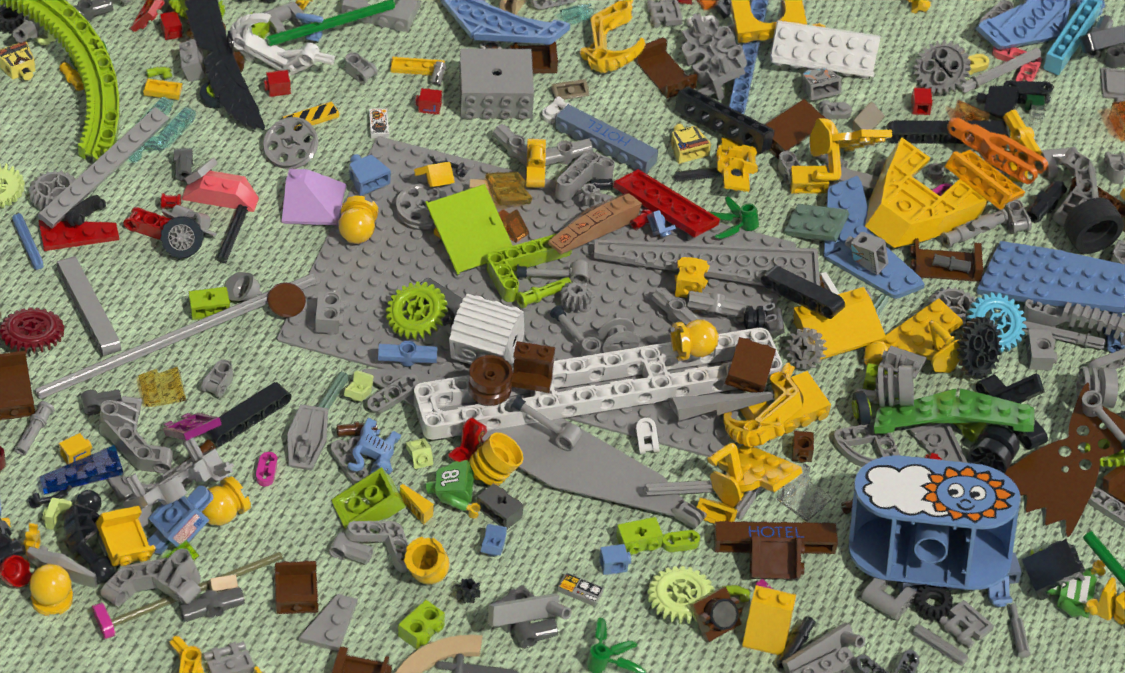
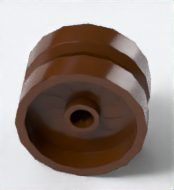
M484 355L473 361L469 369L468 383L469 394L472 399L479 404L487 406L505 402L510 397L512 391V366L504 358L495 355Z

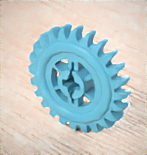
M991 292L989 296L983 294L982 298L977 297L976 302L971 303L973 308L968 309L967 312L972 315H968L965 319L971 321V318L985 317L989 311V318L995 323L1002 315L996 322V325H998L996 330H1000L998 337L1002 338L999 341V345H1002L999 348V352L1002 353L1004 347L1008 352L1011 346L1015 348L1017 343L1022 341L1021 337L1025 335L1023 330L1027 328L1022 322H1025L1026 318L1021 317L1024 311L1018 310L1020 305H1014V299L1009 301L1007 295L1002 298L1001 293H998L995 297V294ZM993 309L1000 310V313H995ZM1009 326L1008 331L1004 334L1002 328Z

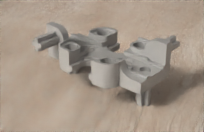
M695 13L691 17L693 27L682 31L686 43L682 45V51L688 66L704 56V59L694 64L692 68L694 73L698 75L697 81L700 84L711 85L698 91L706 96L716 94L720 100L724 98L721 88L723 83L734 78H740L741 75L745 74L746 57L740 44L736 45L733 35L736 33L734 24L717 27L712 18L703 22L701 14L696 15ZM732 45H735L734 47H732V48H730V49H724V48H728V47H730V46H732Z
M194 438L187 441L184 440L183 444L191 458L161 475V481L147 488L141 485L136 474L127 477L125 481L133 496L124 501L123 505L125 508L140 506L142 514L139 517L141 526L144 527L150 522L148 518L152 515L151 507L159 501L163 505H167L187 494L183 486L192 483L193 479L196 482H205L208 479L212 482L221 481L229 476V473L233 472V463L229 464L228 461L223 463L216 449L202 453Z

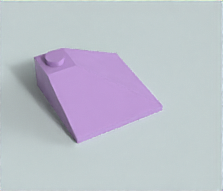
M289 169L285 185L282 223L337 225L346 184L308 169Z

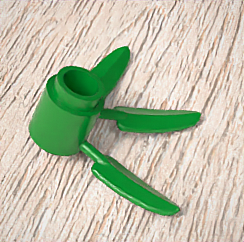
M727 196L726 203L732 213L708 211L720 218V220L732 221L733 218H740L741 223L716 234L714 237L717 239L727 238L738 233L740 227L746 231H754L759 227L758 209L751 203L740 207Z
M598 618L595 638L599 642L590 648L586 662L588 670L591 673H602L606 670L608 662L635 673H647L643 667L621 657L617 660L610 658L611 655H620L637 647L638 644L635 641H625L613 645L609 649L608 646L602 644L603 640L607 639L606 621L604 618Z

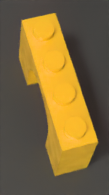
M731 0V12L738 43H749L757 40L764 41L774 38L777 21L773 23L761 22L753 16L749 0ZM782 0L785 14L779 21L807 25L802 0Z
M808 371L791 377V380L799 389L803 406L783 423L786 434L791 433L798 427H806L816 420H824L829 415L831 403ZM765 401L741 408L740 411L747 421L755 420L769 405Z

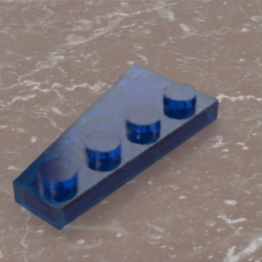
M113 445L39 477L45 495L65 490L68 485H71L73 488L124 475L116 447Z

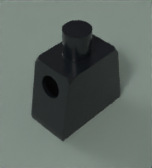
M989 86L988 94L977 93L976 103L985 104L984 111L986 114L1004 120L1003 116L1005 113L1016 108L1019 87Z

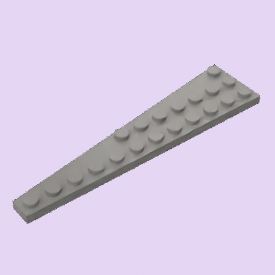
M594 239V258L679 272L677 260L681 259V257L698 258L707 261L708 265H710L708 272H705L704 276L762 286L761 276L773 266H779L820 286L817 249Z

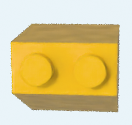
M756 585L742 647L781 656L785 650L791 626L796 595Z

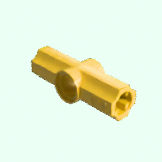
M1016 110L1005 113L1003 119L1011 131L1010 138L1041 155L1042 152L1034 140L1033 129L1025 126Z

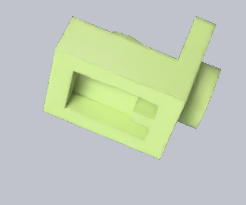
M425 438L406 442V449L412 457L415 469L433 465L431 446Z

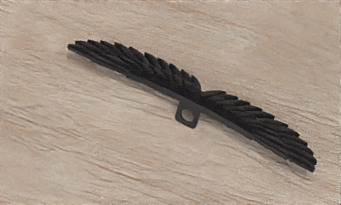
M186 0L185 5L188 9L186 10V16L188 17V24L191 26L190 30L193 33V37L197 41L196 44L200 48L212 52L204 60V66H206L205 72L206 74L208 73L207 79L210 82L215 98L219 96L220 106H224L227 115L232 114L236 122L239 119L240 123L245 127L248 125L251 129L256 130L257 126L259 129L265 130L260 110L248 89L233 55L234 40L230 30L226 34L218 0Z

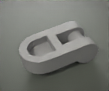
M822 100L819 103L820 110H822L821 114L826 119H847L851 116L852 107L845 102Z

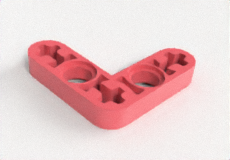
M993 47L992 55L997 59L1007 62L1013 59L1014 55L1019 56L1027 51L1015 47L1007 49ZM1041 57L1033 60L1034 62L1031 61L1021 66L1016 81H1023V79L1034 81L1041 65ZM1025 71H1029V72H1031L1032 74H1026V73H1024V72H1025Z

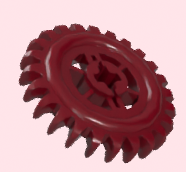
M29 307L28 310L22 308L21 311L16 310L14 314L11 313L8 315V318L3 319V323L0 325L1 340L5 341L6 346L10 343L11 350L17 345V352L24 347L26 354L29 348L35 354L36 347H38L41 353H43V346L50 350L51 343L56 347L57 341L61 342V337H64L65 326L59 316L52 311L47 312V309L40 310L39 307L35 309Z

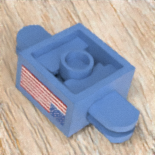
M198 486L189 497L184 495L167 505L161 504L148 518L158 528L147 540L149 546L155 545L156 550L154 553L161 555L172 543L179 549H183L205 526L209 519L202 511L213 500V494L207 488Z

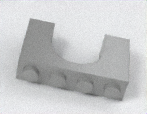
M344 0L342 3V13L369 6V0ZM399 0L394 9L357 21L408 33L421 7V0Z

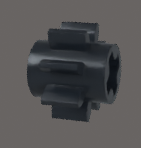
M472 578L461 579V585L456 584V599H461L464 604L475 603V597L480 598L481 590H479L480 583H476Z

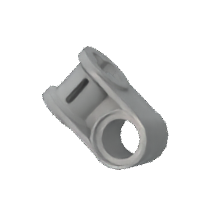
M352 52L346 55L345 72L362 85L366 84L369 78L375 77L378 74L376 66L358 53Z
M783 151L780 154L777 169L789 186L792 182L791 166H801L794 153Z
M1105 152L1104 166L1108 180L1114 184L1122 183L1125 177V153L1110 154Z
M1017 199L1007 203L1005 210L1008 213L1009 221L1007 224L1011 234L1022 230L1026 232L1031 231V219L1027 215L1023 203Z
M228 360L218 361L204 378L201 390L216 394V397L221 398L233 380L232 363Z

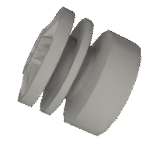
M899 365L898 374H893L892 366H888V375L884 373V366L878 367L876 395L880 407H885L886 398H889L890 407H893L895 398H899L900 406H914L912 365Z
M1081 367L1076 381L1077 399L1082 388L1088 382L1090 390L1101 394L1102 406L1114 408L1118 395L1116 369L1101 367L1097 375L1095 367H1090V369L1088 367Z

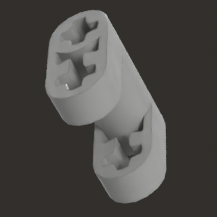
M294 1L263 12L271 14L270 32L272 34L285 31L282 22L289 19L297 27L303 25L295 15L296 13L304 12Z
M1070 147L1041 150V156L1048 161V168L1044 171L1047 179L1057 178V165L1062 164L1059 161ZM1070 170L1071 175L1076 176L1075 173H1073V171Z
M874 578L864 590L861 599L893 619L898 620L914 602L917 591L907 586L897 598H894L884 592L891 580Z

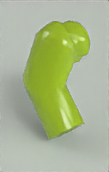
M158 66L146 69L148 78L163 75L164 79L172 78V70L169 67Z
M738 585L722 586L727 588L730 596L739 595L740 602L750 601L751 593L749 589Z

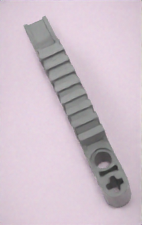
M1030 299L1025 303L1023 317L1028 322L1056 328L1058 324L1066 321L1070 322L1071 327H1074L1076 321L1080 320L1079 327L1082 328L1085 322H1089L1088 328L1093 329L1094 324L1098 325V331H1102L1103 326L1107 327L1105 334L1110 335L1112 329L1116 330L1113 338L1117 340L1121 332L1125 333V316L1118 317V314L1115 313L1111 315L1106 310L1101 312L1096 307L1095 309H1090V306L1082 307L1081 304L1071 307L1072 303L1067 302L1064 308L1048 304L1042 305L1041 302L1033 304V300ZM1125 334L1121 341L1123 345H1125Z

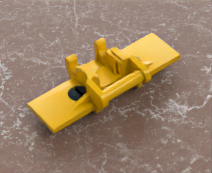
M721 138V145L717 147V168L722 173L724 188L726 190L733 189L734 191L749 192V174H755L758 171L755 160L757 155L756 148L747 145L741 146L732 139Z

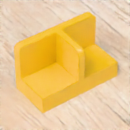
M450 162L414 169L415 176L426 175L430 187L455 183Z
M791 166V194H827L829 181L812 179V174L815 170L821 173H828L827 166Z

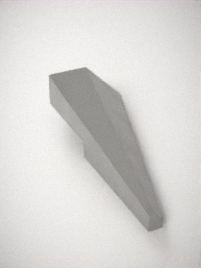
M772 392L670 397L668 402L673 413H676L680 421L711 411L721 415L772 400L773 396Z

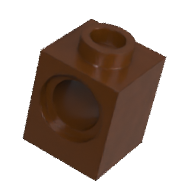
M794 431L792 461H799L801 463L812 462L814 432Z

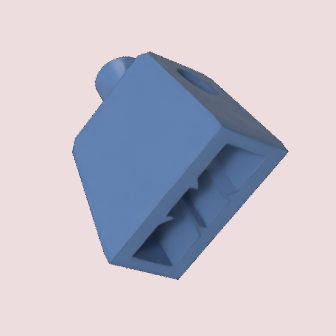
M355 154L351 157L349 176L360 196L390 184L391 170L373 155L361 158L358 154Z

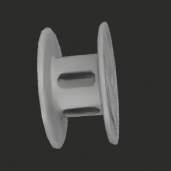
M623 317L614 318L605 322L600 327L598 337L603 342L602 350L604 353L638 347L640 339L634 333L635 325L632 320Z

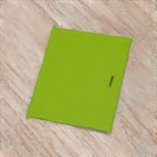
M485 184L431 202H425L457 275L487 264V256L490 252L513 246Z

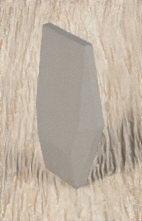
M300 404L287 433L289 467L313 470L327 442L328 408Z
M41 545L39 549L29 547L27 551L28 560L38 568L46 564H55L63 567L68 572L72 582L92 588L97 587L96 574L69 559L66 555L48 551V548L44 545Z

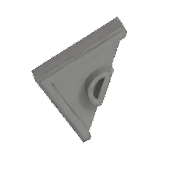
M110 472L105 473L119 502L126 501L133 496L125 481L127 477L115 476L110 474ZM141 483V485H142L143 487H146V488H147V487H150L151 485H153V484H148V485H147V484Z

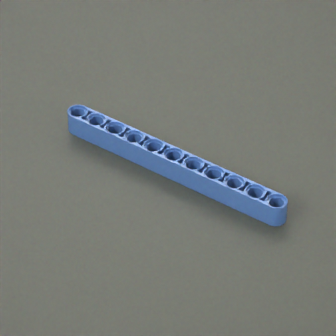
M752 0L751 12L757 20L765 22L769 0ZM760 40L743 43L742 48L747 61V65L744 68L745 74L741 75L740 78H735L729 105L730 108L744 115Z

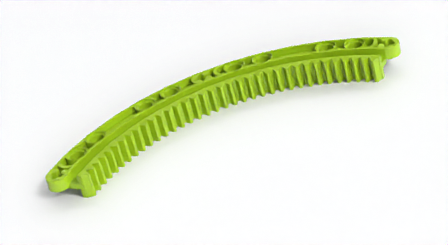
M0 0V5L6 3L7 8L12 6L13 11L18 9V13L23 12L24 16L29 15L30 20L34 18V22H39L40 27L44 26L45 31L49 30V34H53V38L57 39L58 43H61L62 48H65V51L69 53V57H72V62L75 63V67H77V71L82 79L87 103L86 121L83 127L84 132H82L80 143H78V155L83 159L90 156L93 162H96L100 158L98 156H102L117 142L120 127V100L117 78L111 58L101 38L79 11L66 0Z

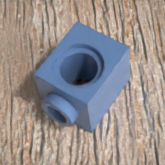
M624 544L600 547L599 560L603 575L628 571V564H631L630 552H626Z

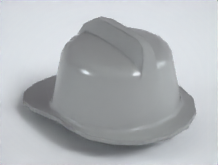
M237 272L231 275L225 284L229 300L244 302L262 294L259 290V282L251 273Z

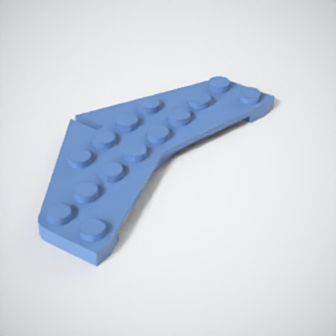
M441 0V3L471 39L474 37V40L550 45L570 30V24L560 20L545 22L520 17L491 6L484 0Z
M1026 0L1022 5L982 21L976 30L997 49L1057 40L1068 22L1070 0Z
M858 176L830 186L828 189L827 207L848 209L849 216L837 241L825 240L824 257H826V260L891 298H901L924 289L925 284L921 277L887 247L888 265L878 275H875L853 260L852 250L845 246L847 238L849 236L856 238L861 232L874 236V233L865 227L868 207L862 182Z

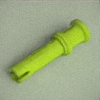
M565 277L539 288L531 287L526 292L516 293L517 303L522 309L531 303H539L542 298L561 292L565 283L570 284L571 280L569 277Z

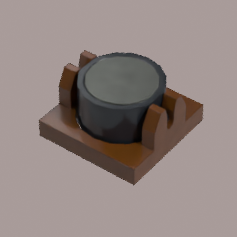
M721 587L690 604L706 642H711L742 624L739 615L742 614L743 609L736 606L739 600L735 597H730L726 587Z

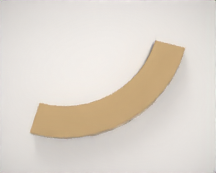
M458 635L429 643L411 654L401 664L396 673H423L436 665L437 661L449 657L456 658V655L462 653L464 656L480 657L482 635Z

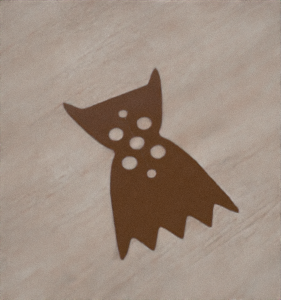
M1088 382L1082 388L1074 407L1069 424V436L1066 439H1061L1039 448L1009 467L1005 472V475L1017 486L1020 496L1027 495L1026 512L1046 507L1045 525L1066 520L1067 537L1072 534L1094 491L1100 469V459L1124 450L1121 447L1122 443L1108 427L1106 429L1100 428V424L1103 422L1098 416L1088 417L1083 413L1082 396L1085 392L1090 391ZM1102 406V410L1125 435V419ZM1087 426L1089 433L1086 436L1079 435L1077 433L1078 427ZM1101 439L1109 440V448H1099L1098 441ZM1080 443H1088L1091 447L1090 451L1087 453L1080 452L1078 450ZM1062 446L1069 447L1071 449L1070 455L1066 457L1061 456L1058 452L1059 448ZM1081 460H1089L1092 463L1091 468L1088 470L1081 469L1079 466ZM1067 466L1069 470L1068 472H1062L1061 468Z

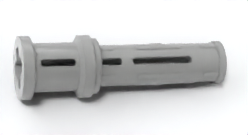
M45 401L38 403L37 411L30 417V425L15 447L17 454L25 456L39 431L46 427L47 419L55 411L50 403Z

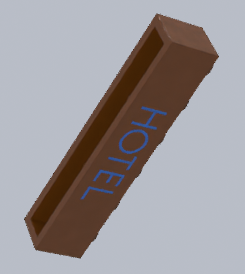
M715 521L713 532L714 549L717 553H750V537L752 536L801 537V542L805 544L804 554H836L838 545L836 523Z

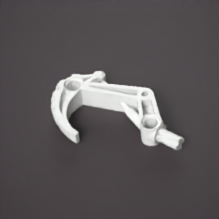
M247 14L238 18L231 25L230 32L234 40V49L242 53L248 62H252L257 57L279 71L288 70L289 75H294L317 62L329 65L334 64L335 56L319 52L318 46L313 43H306L297 50H284L276 45L269 46L266 40L254 35L251 25L259 22L268 23L271 14Z

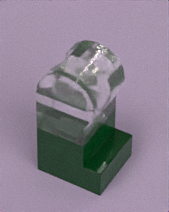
M1028 94L1026 96L1024 110H1029L1027 124L1031 128H1040L1043 124L1045 96Z

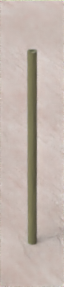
M277 552L217 577L236 575L237 578L282 560V553ZM208 580L198 584L201 592L209 589ZM167 596L112 618V624L114 627L175 603L177 600Z

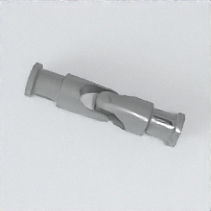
M998 209L997 212L987 213L977 220L959 225L948 233H941V242L946 248H950L952 244L962 243L980 233L990 231L1001 223H1008V213L1005 209Z

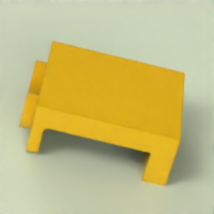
M140 506L101 513L96 522L112 566H126L135 561H148L156 550L155 545L149 546L140 524L139 517L142 514Z

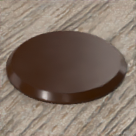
M283 282L271 288L267 301L270 309L275 314L281 317H294L304 309L306 298L303 291L297 285Z

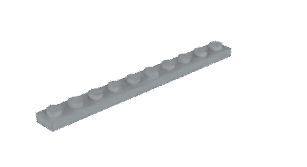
M156 107L151 110L39 213L38 218L51 228H54L68 211L82 202L169 121V117Z

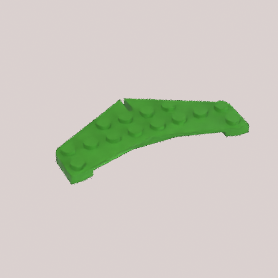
M955 388L915 399L914 406H900V404H896L893 407H881L876 414L874 432L875 434L895 432L896 427L922 423H993L1013 426L1014 431L1034 432L1035 410L1028 404H1020L960 388V394L957 397V389Z

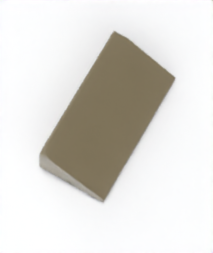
M586 79L555 83L550 87L554 99L561 97L563 100L590 96Z
M870 102L853 120L852 130H874L885 118V115L873 102Z

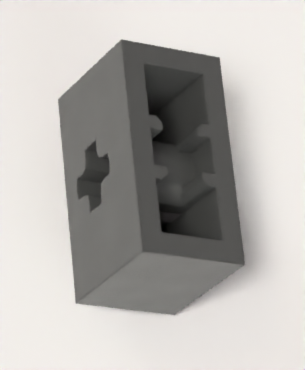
M494 483L477 496V504L480 505V511L499 526L506 527L507 530L523 517L522 503L510 496L505 489L498 487Z

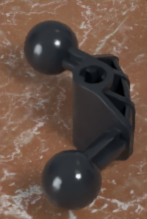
M85 490L77 496L75 504L63 514V527L66 534L64 543L72 554L78 552L90 565L89 571L96 574L97 583H107L115 575L116 567L112 566L109 558L98 557L86 543L99 531L96 522L99 518L98 511L101 509L102 500L97 492Z

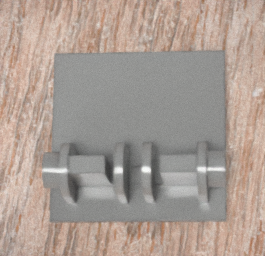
M890 346L888 351L884 350L883 359L879 366H884V369L887 371L888 366H892L893 372L898 373L899 365H912L913 378L915 379L927 357Z

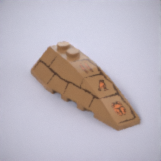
M628 193L589 207L550 239L548 245L558 253L563 254L624 227L638 216L642 203Z

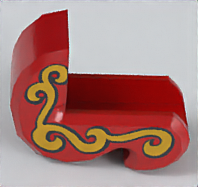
M474 418L467 419L462 429L461 445L448 454L449 460L452 462L468 460L470 464L471 455L484 443L482 438L487 433V427Z

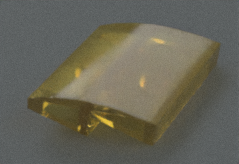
M518 172L486 173L485 177L489 189L499 205L531 204L533 197L524 188L526 181Z
M178 367L161 373L154 369L138 375L146 407L179 403L187 400Z

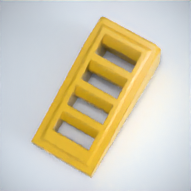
M401 484L400 496L403 502L424 525L433 517L434 504L406 485Z
M1113 577L1109 579L1102 590L1099 599L1100 607L1097 608L1098 612L1096 614L1107 621H1110L1114 615L1116 607L1117 589L1116 579Z

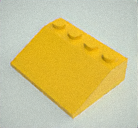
M864 287L837 294L845 301V308L832 319L821 316L803 306L793 308L794 325L797 329H815L817 333L822 334L820 339L826 340L823 344V347H827V350L823 351V354L826 355L825 358L867 346L873 341L886 340V335L873 302Z

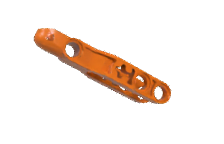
M958 117L949 120L947 129L951 135L978 151L989 164L1025 184L1033 183L1038 174L1043 173L1048 168V161L1043 156L1006 135L989 132L979 125L970 124ZM1020 152L1027 155V160L1020 158ZM1009 162L1015 163L1017 170H1012L1009 167ZM1035 162H1041L1043 169H1038L1035 166ZM1025 171L1031 172L1033 178L1028 179L1025 176Z

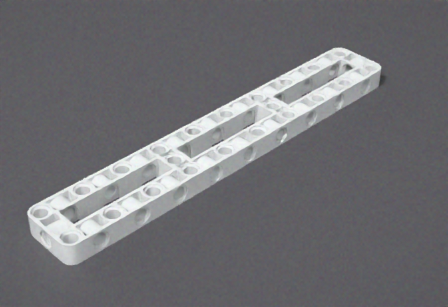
M753 328L718 334L717 347L710 355L703 358L690 355L688 360L678 361L676 359L679 356L678 352L673 351L671 342L557 360L554 361L550 393L512 387L510 396L530 393L531 397L522 398L526 401V404L548 419L554 420L667 401L670 397L697 396L738 388L724 384L731 362L714 367L705 366L687 369L684 372L672 374L667 370L732 360L739 337L748 338L775 349L776 347L768 330ZM777 349L766 384L771 383L770 376L775 372L781 371L782 361ZM641 374L643 375V378L633 380L632 378L610 382V384L605 385H590L572 388V390L563 392L555 391L556 388L587 384ZM469 375L417 384L414 388V407L423 435L427 439L435 440L462 435L463 425L469 418H474L487 427V431L538 422L522 410L518 411L514 407L510 408L515 398L507 399L501 404L492 406L475 404L448 411L438 409L476 402L469 394Z

